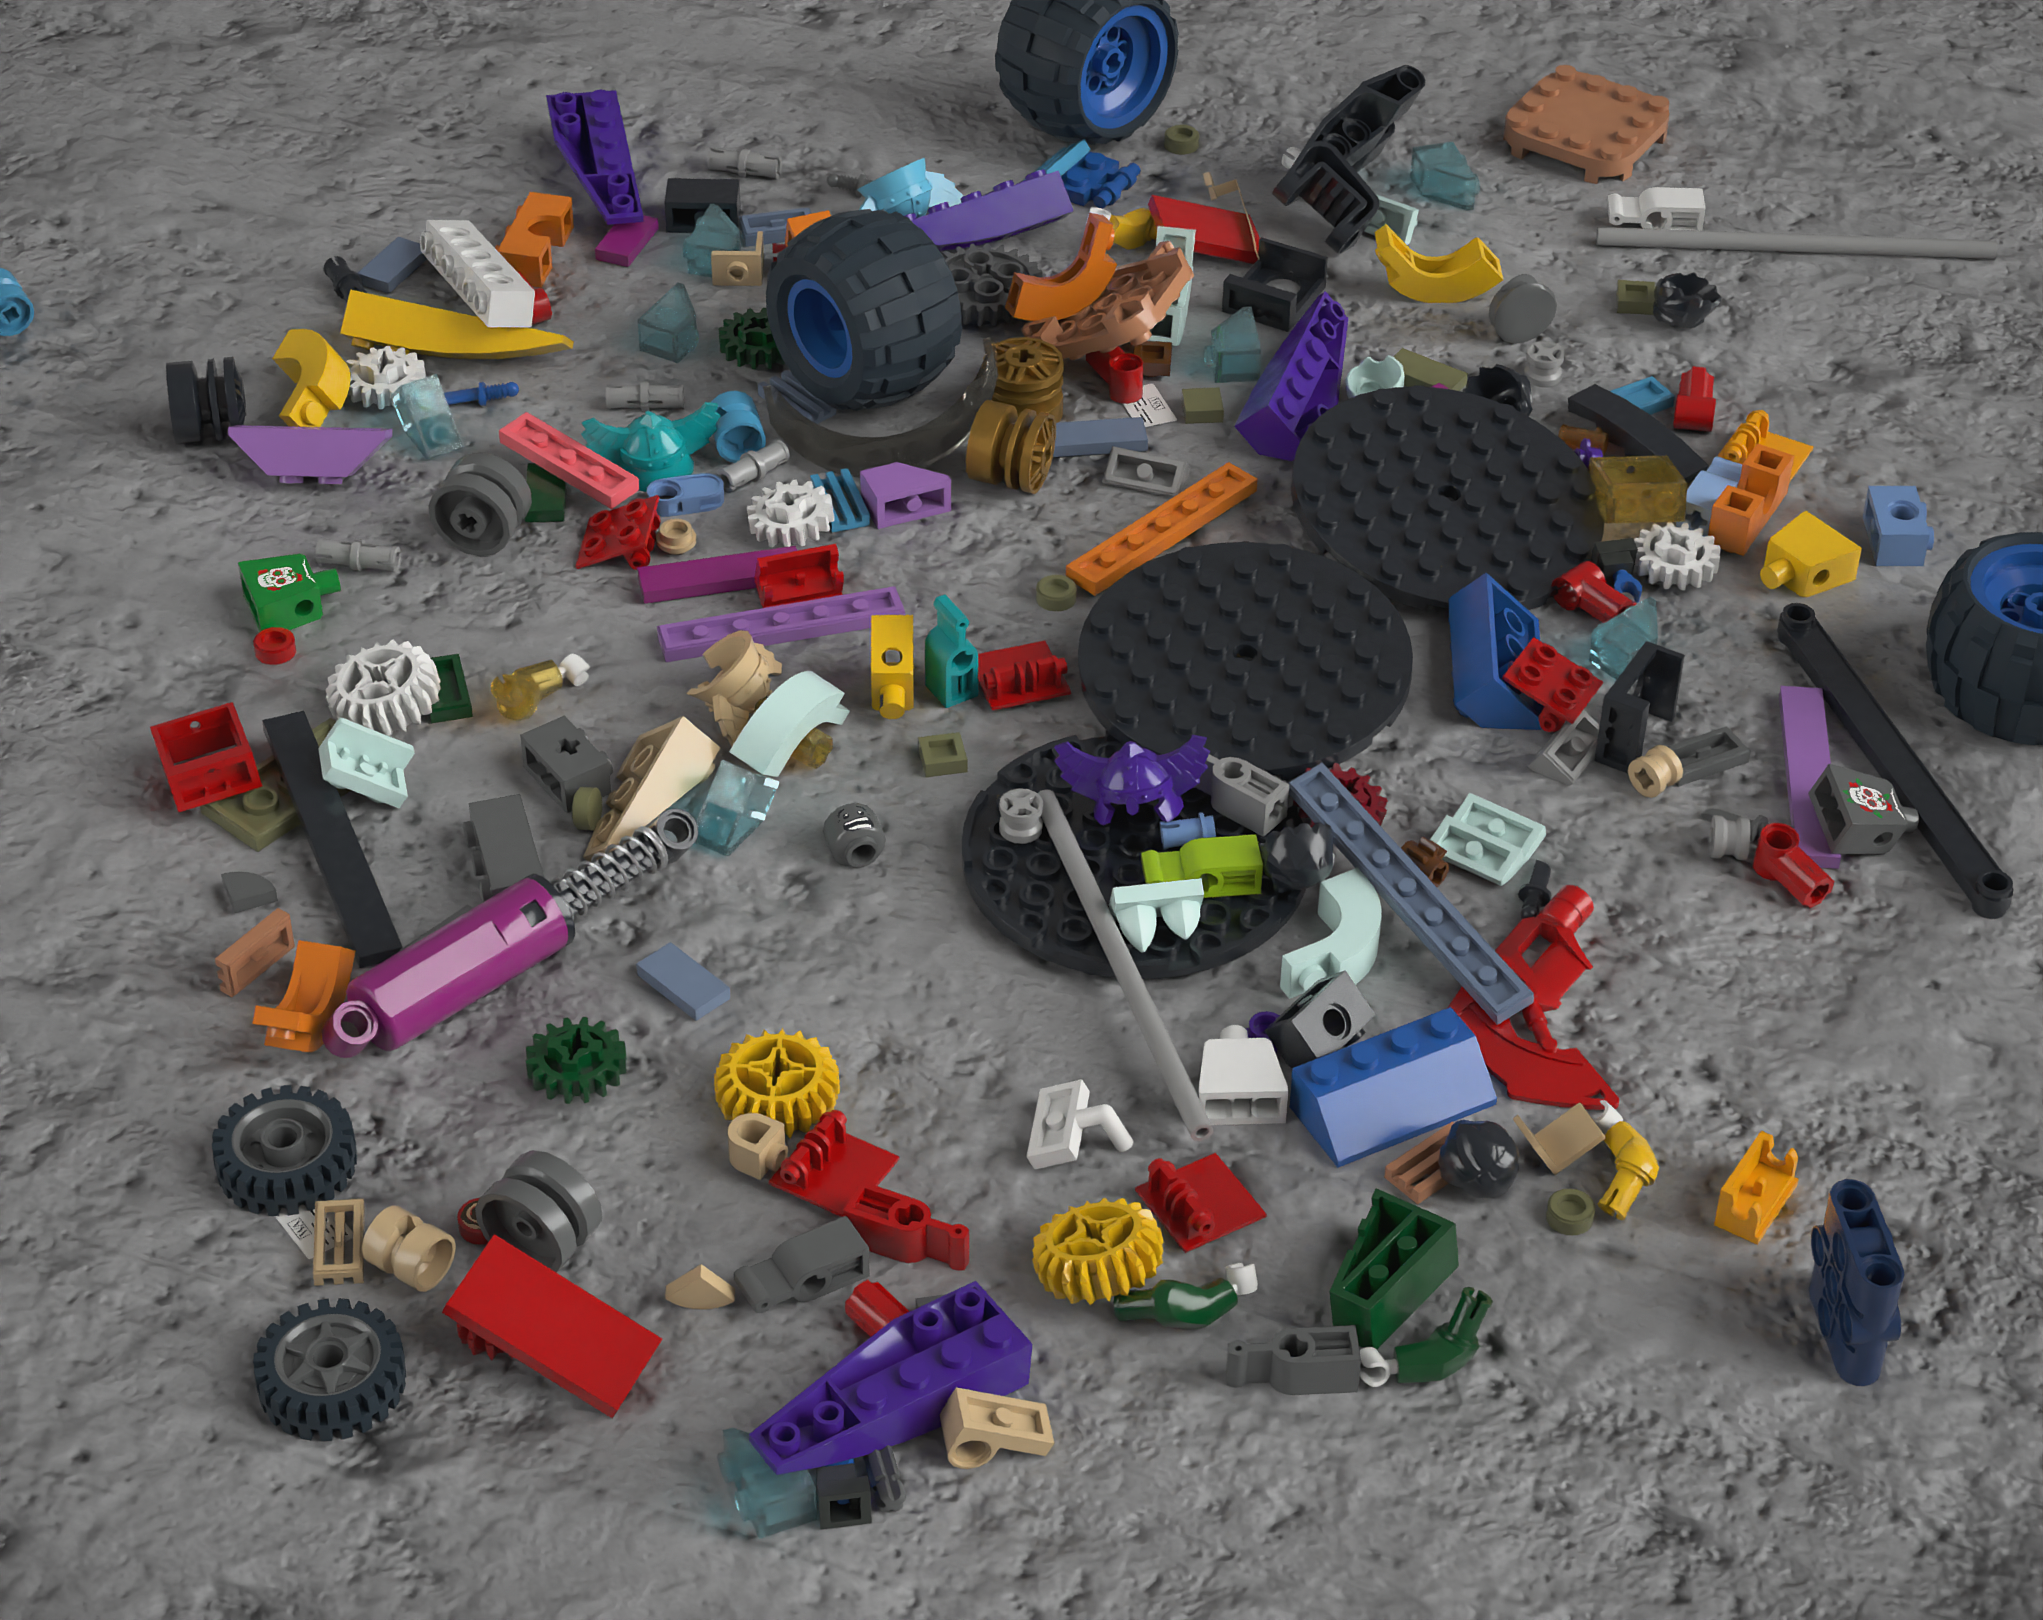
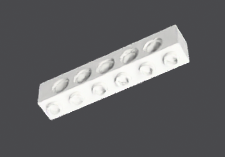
M427 220L426 232H422L420 237L422 254L487 327H532L534 289L469 220Z

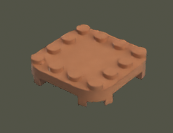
M1559 65L1556 67L1555 73H1550L1542 78L1509 109L1505 117L1503 140H1506L1512 147L1511 155L1521 160L1530 151H1534L1586 169L1585 182L1598 184V177L1619 176L1622 181H1625L1632 176L1633 164L1654 142L1664 143L1670 115L1669 100L1663 96H1653L1639 91L1630 85H1621L1609 81L1600 75L1578 72L1570 65Z
M1171 241L1159 242L1148 259L1116 267L1105 290L1089 306L1061 320H1057L1053 316L1025 323L1021 331L1025 337L1041 339L1054 345L1062 353L1063 359L1069 358L1070 360L1079 359L1087 353L1099 350L1101 353H1106L1128 342L1133 346L1140 345L1151 338L1152 333L1150 329L1165 318L1166 311L1180 297L1181 290L1194 277V273L1180 247L1175 249Z

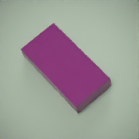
M643 215L644 222L614 224L595 248V260L629 267L659 229L658 218Z

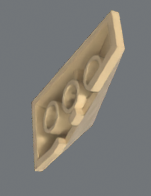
M684 716L639 735L616 776L622 781L621 786L611 792L607 798L606 804L612 809L598 821L583 858L591 862L593 855L598 852L605 853L607 846L611 844L619 845L621 838L624 836L632 837L635 829L641 826L645 827L694 786L706 781L715 769L713 761L721 747Z

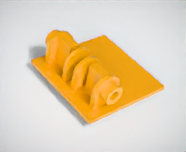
M1755 410L1748 414L1746 423L1740 424L1718 454V457L1743 464L1758 443L1794 455L1790 476L1791 481L1812 452L1814 446L1768 432V414L1763 410Z

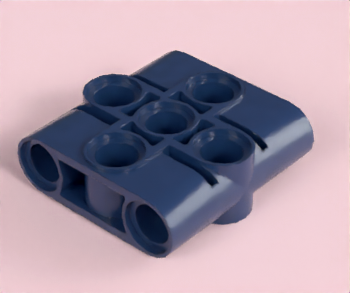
M1845 1179L1838 1181L1832 1186L1824 1224L1813 1226L1811 1231V1250L1814 1267L1809 1285V1297L1818 1319L1821 1334L1825 1338L1835 1369L1840 1378L1855 1386H1868L1876 1382L1881 1374L1887 1343L1897 1341L1901 1336V1316L1898 1300L1904 1280V1269L1895 1248L1891 1231L1886 1225L1874 1192L1864 1182Z

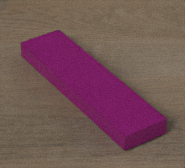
M796 546L638 567V580L644 603L757 588L754 580L757 558L797 551Z

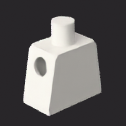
M1239 1025L1227 1026L1221 1031L1220 1039H1209L1204 1043L1198 1098L1211 1125L1286 1123L1288 1086L1272 1042L1267 1038H1248L1247 1030Z

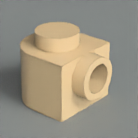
M758 1113L743 1114L732 1120L728 1126V1147L731 1165L738 1171L759 1180L764 1177L769 1169L776 1172L788 1155V1147L785 1145L784 1123Z

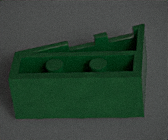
M1376 1188L1371 1197L1372 1206L1366 1219L1362 1218L1358 1226L1357 1240L1352 1250L1348 1249L1329 1294L1333 1326L1355 1325L1359 1347H1372L1378 1350L1459 1267L1456 1223Z

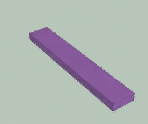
M893 586L657 626V637L665 662L702 657V654L717 641L739 630L748 631L754 643L767 646L871 628V615H905V610L896 587Z
M1780 686L1779 707L1791 827L1799 834L1800 841L1798 847L1820 868L1839 869L1841 854L1831 853L1808 794L1827 765L1831 764L1823 689Z

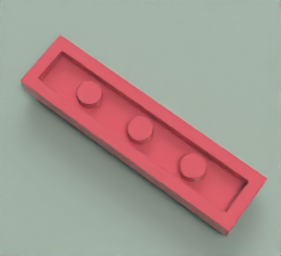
M525 412L499 430L501 444L610 509H613L639 490L638 477L528 412Z

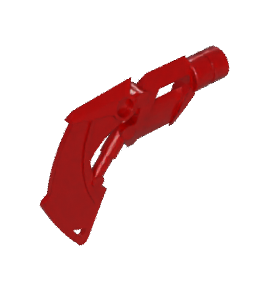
M1575 885L1563 886L1536 917L1522 919L1495 949V952L1534 993V1003L1519 1012L1522 1013L1527 1027L1533 1032L1537 1043L1518 1037L1509 1018L1497 1025L1463 987L1460 988L1447 1008L1451 1007L1475 1034L1488 1072L1506 1086L1509 1098L1565 1108H1572L1576 1104L1581 1103L1585 1109L1605 1110V1107L1599 1102L1600 1100H1605L1614 1109H1617L1619 1097L1577 1048H1557V1041L1551 1036L1544 1012L1558 1009L1562 1004L1560 999L1586 969L1591 970L1593 968L1580 948L1574 934L1593 913L1594 904L1591 897L1583 889ZM1541 935L1551 944L1536 962L1529 967L1522 954ZM1600 1093L1604 1099L1590 1097Z

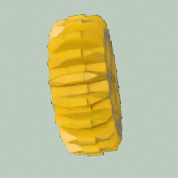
M783 1027L778 1034H769L763 1029L760 1037L755 1038L746 1034L743 1044L731 1043L729 1052L721 1054V1059L718 1063L719 1067H716V1073L714 1074L715 1100L718 1102V1107L721 1108L725 1120H734L736 1117L747 1113L762 1114L784 1123L785 1134L790 1139L795 1130L799 1129L807 1133L812 1123L817 1124L823 1113L834 1110L838 1094L840 1093L839 1068L836 1065V1060L832 1059L829 1047H821L817 1037L805 1040L801 1030L794 1035H787Z
M1105 1197L1098 1203L1090 1204L1086 1201L1085 1205L1077 1208L1068 1206V1212L1052 1215V1223L1041 1225L1040 1234L1033 1238L1034 1247L1032 1252L1034 1257L1032 1261L1039 1281L1043 1284L1046 1292H1053L1056 1299L1068 1298L1071 1304H1076L1083 1299L1087 1300L1089 1305H1092L1097 1299L1106 1298L1110 1302L1113 1296L1119 1294L1128 1296L1129 1289L1144 1287L1145 1279L1156 1276V1268L1163 1264L1162 1255L1164 1251L1162 1244L1164 1241L1161 1229L1157 1227L1151 1210L1142 1209L1139 1202L1127 1204L1124 1198H1120L1115 1202H1109Z

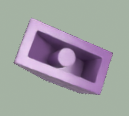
M899 462L860 471L861 497L877 529L951 511V479L948 475Z

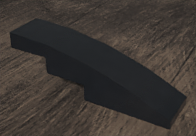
M1596 384L1568 397V412L1596 423V437L1624 448L1625 463L1681 487L1693 481L1701 470H1708L1709 465L1681 438L1653 416L1625 398Z

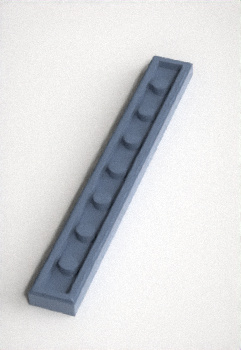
M1323 763L1288 783L1289 795L1315 824L1319 822L1331 826L1333 844L1355 868H1359L1374 886L1377 893L1497 1025L1534 1003V993Z

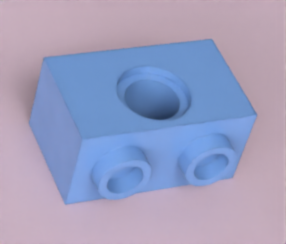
M1868 486L1863 521L1876 566H1924L1926 552L1933 548L1934 531L1932 526H1927L1926 503L1920 502L1916 486Z

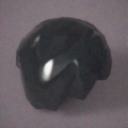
M1695 272L1686 275L1675 273L1660 278L1654 289L1653 314L1658 322H1664L1676 328L1692 329L1704 322V319L1718 307L1722 297L1717 293L1715 285H1709L1706 278L1698 277Z
M1496 364L1493 368L1480 367L1479 375L1469 376L1466 388L1462 390V392L1491 399L1501 404H1509L1527 416L1533 410L1531 406L1533 397L1530 381L1527 376L1520 375L1513 369Z
M1317 822L1312 828L1308 823H1302L1295 829L1285 827L1281 832L1273 831L1269 833L1266 842L1261 843L1259 847L1263 872L1272 880L1275 892L1284 893L1289 890L1310 888L1322 882L1334 868L1333 833L1331 826L1326 823L1324 825Z
M1487 1120L1456 1121L1451 1126L1444 1145L1440 1147L1438 1160L1440 1175L1447 1183L1461 1187L1467 1194L1475 1198L1495 1199L1505 1194L1516 1179L1519 1171L1518 1158L1520 1154L1512 1137L1499 1124Z

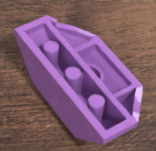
M235 425L228 427V435L267 475L279 476L280 483H303V476L318 477L319 484H342V477L354 475L392 437V429Z

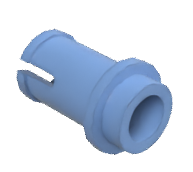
M1198 813V818L1160 822L1161 840L1164 850L1183 846L1194 839L1216 837L1213 816L1204 817L1203 813Z

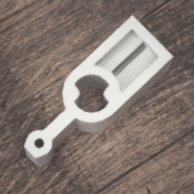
M1652 187L1644 190L1639 197H1621L1619 194L1614 193L1608 195L1607 198L1609 223L1613 225L1641 223L1643 229L1698 231L1703 229L1706 208L1703 189Z

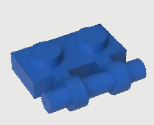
M1089 151L1061 178L1071 203L1084 207L1090 200H1093L1096 207L1104 209L1107 205H1113L1120 198L1122 190H1128L1136 183L1137 176L1141 170L1135 163H1130L1127 167L1124 166L1119 169V161L1105 157L1101 153Z

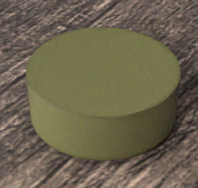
M1188 125L1172 126L1165 131L1164 147L1174 154L1185 155L1193 153L1199 148V132Z
M1046 576L1036 585V601L1040 607L1046 610L1064 611L1076 603L1077 586L1072 579L1066 576Z
M580 787L576 791L572 803L573 823L578 830L594 831L602 816L601 792L598 788Z
M1558 1190L1548 1199L1546 1220L1552 1229L1561 1234L1572 1236L1583 1234L1593 1225L1596 1209L1595 1203L1588 1194L1580 1190Z

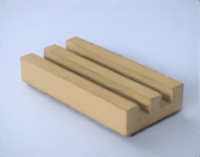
M364 1199L315 1201L314 1286L324 1285V1279L330 1278L334 1279V1285L344 1284V1278L353 1277L354 1284L364 1283V1258L362 1254V1244L365 1235ZM354 1211L353 1263L344 1264L345 1213ZM335 1212L334 1264L325 1265L326 1213Z

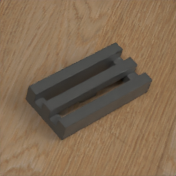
M1727 726L1668 746L1682 763V778L1675 783L1678 787L1748 763L1751 752Z

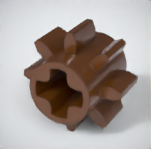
M1424 836L1421 837L1419 843L1414 840L1407 841L1401 849L1436 887H1439L1449 870L1448 863L1442 860L1447 850Z

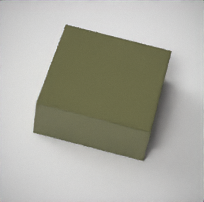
M1618 280L1616 289L1617 313L1654 315L1655 282Z
M1220 387L1182 389L1181 402L1185 424L1223 422L1224 408Z
M960 732L918 737V751L926 777L968 772V759Z

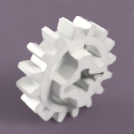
M385 346V348L378 349V351L372 347L370 348V354L365 355L358 352L356 353L357 361H346L351 377L348 395H351L353 403L363 400V407L366 408L373 403L377 404L378 409L391 405L395 408L399 407V401L401 400L410 403L413 401L412 394L421 395L423 393L422 387L427 384L424 361L418 360L417 353L415 352L406 355L405 348L403 347L399 348L396 352L392 351L390 346Z
M792 480L790 485L776 482V489L771 490L764 487L762 489L763 497L753 496L751 498L753 505L747 506L751 534L756 533V538L759 542L768 539L769 547H774L778 542H782L784 547H790L791 543H798L801 547L805 546L807 538L819 540V531L828 532L830 530L829 522H834L831 495L825 494L823 486L813 489L812 481L806 482L803 486H799L797 480Z
M1667 521V525L1661 528L1655 523L1652 524L1651 532L1642 529L1639 538L1634 539L1638 548L1634 566L1638 567L1637 574L1639 576L1649 574V583L1653 584L1662 581L1664 582L1663 587L1665 589H1669L1672 584H1677L1680 590H1685L1688 584L1700 588L1702 580L1711 582L1713 573H1718L1721 548L1719 545H1714V536H1702V528L1689 530L1688 523H1683L1681 527H1675L1671 521Z

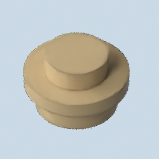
M670 519L660 526V530L656 535L657 546L669 554L680 555L695 546L696 533L689 522L683 519Z

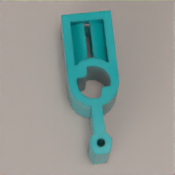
M944 594L936 597L933 605L937 610V626L928 633L925 639V686L945 708H949L978 696V651L966 638V629L969 626L968 618Z

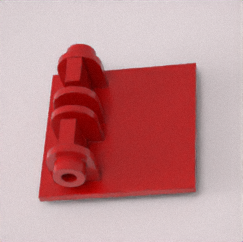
M655 495L646 499H635L625 506L610 511L602 510L589 517L575 567L580 569L620 555L624 556L633 570H637L638 567L648 566L651 560L650 552L654 549L656 541V531L661 523L660 517L656 512L660 497Z
M1535 637L1532 638L1502 677L1504 681L1544 706L1539 715L1540 727L1546 732L1560 730L1565 721L1573 725L1604 683L1588 669L1578 666L1558 653L1554 647L1542 643Z
M1045 640L978 654V683L991 710L1010 708L1071 694V689L1063 674L1068 672L1066 660L1064 657L1057 658L1056 655H1053Z
M832 1110L821 1115L816 1126L805 1134L804 1139L798 1142L793 1153L782 1161L781 1167L770 1178L768 1184L843 1217V1209L860 1182L864 1181L878 1186L900 1160V1157L846 1133V1116L839 1110Z
M1216 1153L1178 1169L1175 1168L1171 1161H1164L1162 1158L1155 1159L1148 1166V1182L1135 1187L1136 1193L1185 1253L1267 1217L1266 1212Z

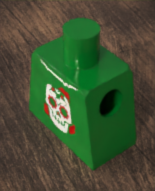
M303 554L238 562L243 596L259 632L271 627L292 630L319 620L323 615L320 596L341 591L339 577L335 568L313 573L306 556Z

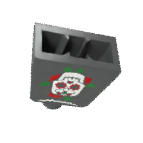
M1828 764L1808 793L1831 853L1885 854L1893 848L1903 833L1911 834L1918 826L1919 816L1917 810L1901 806L1893 785L1886 779Z

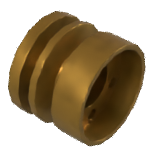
M1029 337L1009 338L997 342L987 349L983 357V382L985 387L983 390V403L986 400L1015 406L1018 417L1025 409L1036 411V415L1040 412L1054 415L1056 423H1059L1063 416V393L1061 387L1063 385L1062 373L1064 362L1062 353L1048 342Z
M986 400L975 416L969 435L966 452V472L968 478L997 485L1005 476L1008 488L1017 490L1021 487V490L1024 492L1036 494L1046 480L1054 454L1056 441V421L1054 415L1044 412L1036 415V411L1025 409L1018 417L1015 406Z

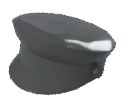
M1528 274L1518 275L1503 285L1495 294L1489 308L1490 322L1494 326L1496 333L1506 342L1517 344L1532 340L1544 332L1554 319L1557 310L1555 295L1547 286L1538 284L1533 276Z

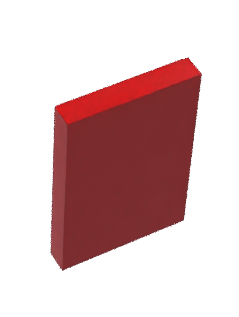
M1151 195L1148 208L1156 228L1158 226L1195 229L1194 252L1255 264L1258 260L1250 225L1245 213ZM1248 214L1258 251L1260 237L1251 216Z

